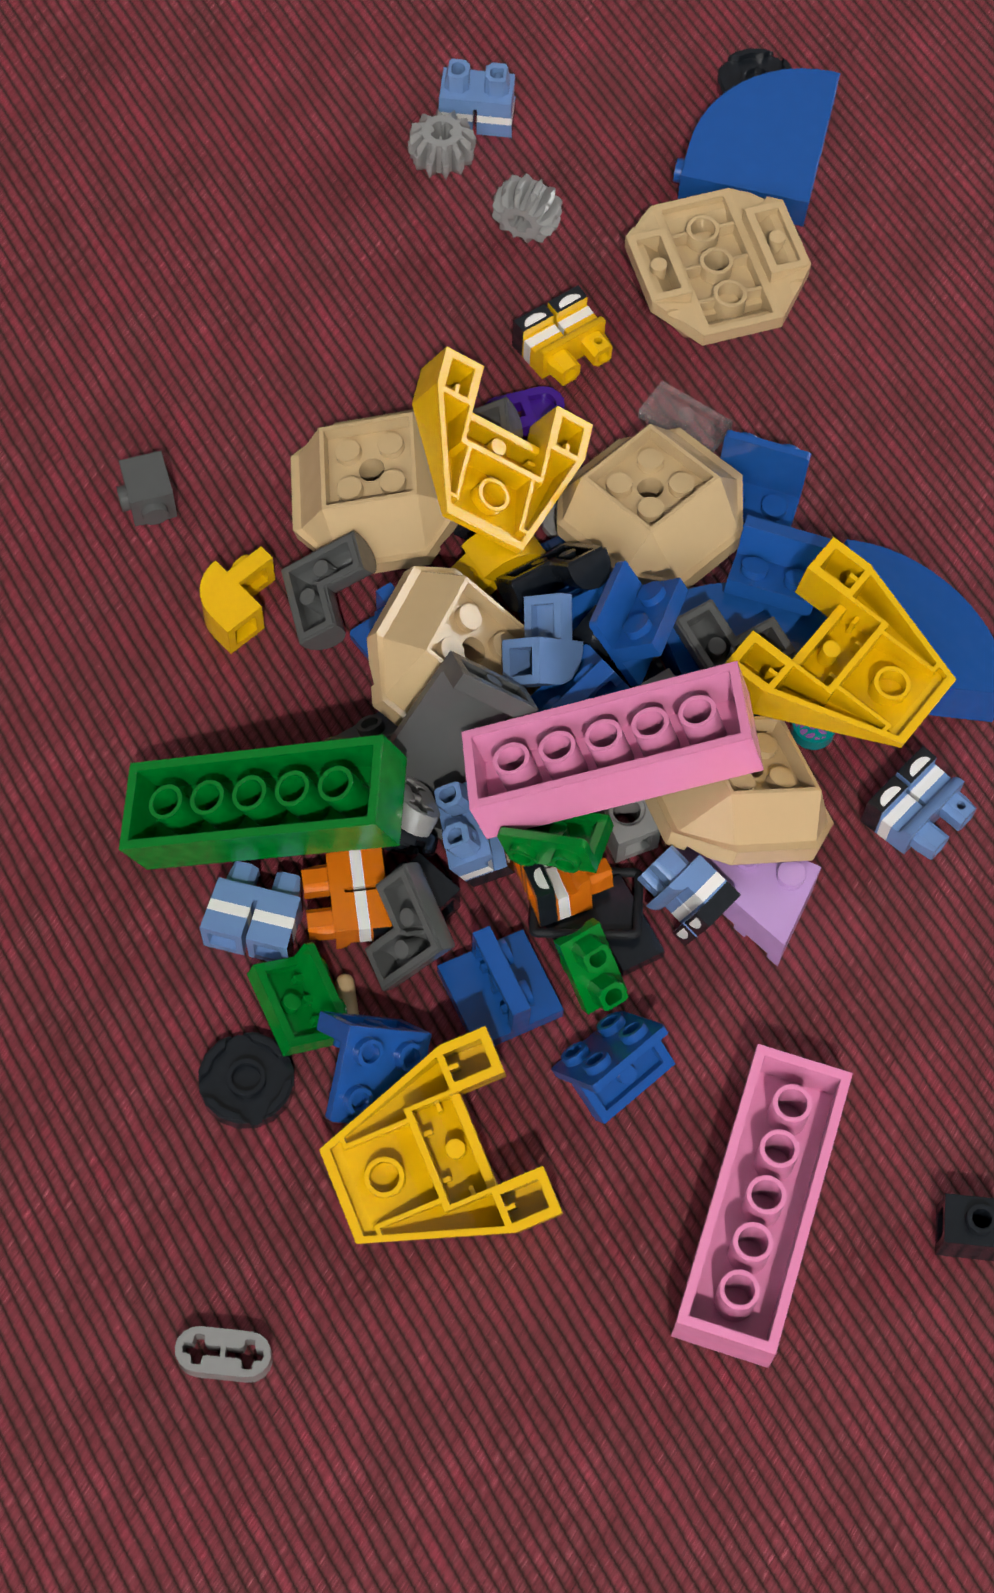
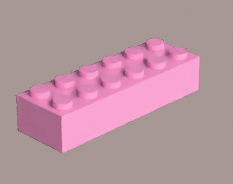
M737 661L461 732L469 809L486 839L497 837L500 827L526 830L764 770L750 695Z
M761 1044L757 1045L671 1337L766 1368L770 1366L779 1345L853 1073Z

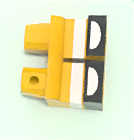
M579 285L548 301V306L543 304L513 320L512 346L541 379L551 375L563 386L575 380L580 374L581 365L577 360L581 357L586 356L593 366L598 367L609 361L612 356L613 346L605 335L606 320L602 316L597 318L587 305L588 296Z

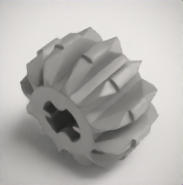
M437 109L433 117L422 113L419 122L412 123L410 140L408 141V153L410 158L413 159L416 170L426 169L429 178L436 173H441L446 180L449 172L452 171L461 175L464 166L472 164L474 148L476 147V136L474 135V130L470 129L468 118L458 119L455 111L448 115H442L439 109Z
M527 173L522 178L517 175H511L509 180L503 182L502 186L498 188L494 196L492 218L500 222L499 229L512 233V238L516 236L521 237L526 243H529L532 239L537 242H543L558 227L561 220L563 200L555 195L556 188L545 186L542 179L539 181L533 180Z

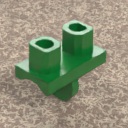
M591 918L578 931L553 941L560 956L561 966L570 980L581 1009L589 1015L599 1008L609 1011L627 1000V988L599 921Z

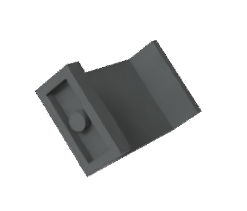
M450 650L389 740L407 757L406 775L417 779L427 786L435 800L434 791L436 788L454 781L462 784L466 778L461 732L507 720L509 716L517 718L533 714L538 711V708L523 685ZM439 817L431 834L443 840Z

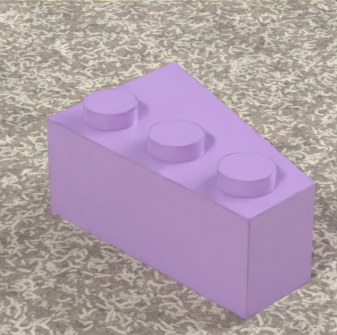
M689 847L685 850L676 848L690 863L698 855H701ZM701 855L741 894L723 915L734 924L733 928L743 937L747 935L767 953L766 957L778 966L811 896L821 867L809 861L729 865Z

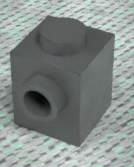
M161 451L119 460L124 485L116 486L122 512L131 510L135 527L145 524L156 525L167 519L177 517L174 495Z

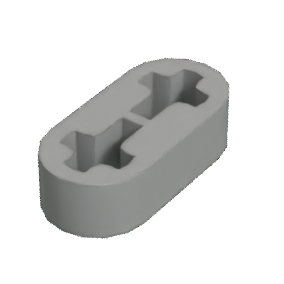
M406 775L401 828L415 836L428 837L440 817L439 809L429 788L417 779Z
M196 1326L185 1330L178 1337L175 1344V1356L181 1369L188 1375L198 1378L244 1383L257 1382L267 1375L273 1363L272 1351L268 1341L261 1334L252 1331ZM201 1339L205 1341L208 1350L220 1352V1356H203L200 1364H193L191 1355L185 1353L186 1348H195L197 1340ZM247 1345H255L257 1354L263 1356L262 1361H254L251 1369H243L240 1359L228 1357V1352L242 1354L245 1353Z

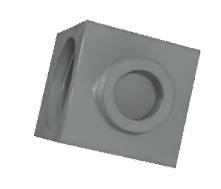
M645 800L594 812L610 815L614 824L607 846L615 863L658 848L660 832ZM628 814L634 817L636 821L622 823L615 816Z

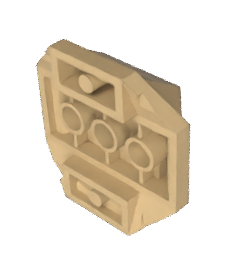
M731 188L652 205L625 238L626 252L650 311L672 325L683 337L691 338L702 346L782 327L809 276L811 262L784 201L768 196L763 199L752 193Z
M414 410L337 422L332 426L320 427L309 442L291 456L293 531L297 539L313 552L355 531L367 542L373 552L377 566L375 573L406 569L413 566L431 565L440 552L442 543L458 526L457 523L442 516Z
M649 424L632 437L618 439L579 469L557 500V535L566 542L606 547L611 561V572L616 562L627 561L642 584L681 578L687 589L691 588L738 549L743 530V475L681 428L667 430Z
M411 567L403 573L367 637L369 666L374 685L371 686L373 707L396 726H399L450 650L503 676L502 640L525 638L524 625L456 568ZM541 686L525 688L531 696Z
M754 716L764 767L763 771L645 800L666 845H673L675 848L682 850L689 847L707 858L729 865L811 861L815 858L834 822L824 805L822 790L785 721L765 716Z

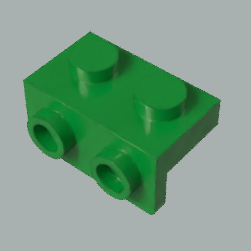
M590 813L526 830L500 827L497 837L509 859L523 866H532L534 864L553 866L568 873H575L578 870L596 873L614 824L610 815Z
M314 942L303 944L294 957L254 964L247 973L248 979L283 1057L333 1045L334 1038L316 1030L320 1011L347 1014L348 1011L332 983L327 963L320 957Z

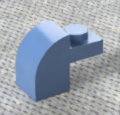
M554 593L524 597L525 638L502 640V669L504 677L524 687L561 685L574 677L581 663L583 641L572 640V594Z

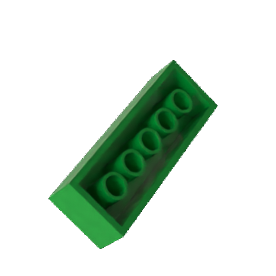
M382 734L130 763L119 850L145 869L150 870L400 846L407 757Z

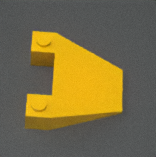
M447 346L421 369L412 402L442 516L519 554L524 550L585 461L593 424L556 406L530 426L526 441L474 414L473 408L484 366Z
M833 537L807 567L795 591L796 594L828 617L801 650L791 659L753 630L725 664L734 661L738 662L749 691L753 714L902 748L954 684L956 678L871 564Z
M486 1026L439 1045L319 1149L356 1244L513 1234L563 1214L544 1166L501 1184L497 1183L462 1097L463 1094L507 1077Z

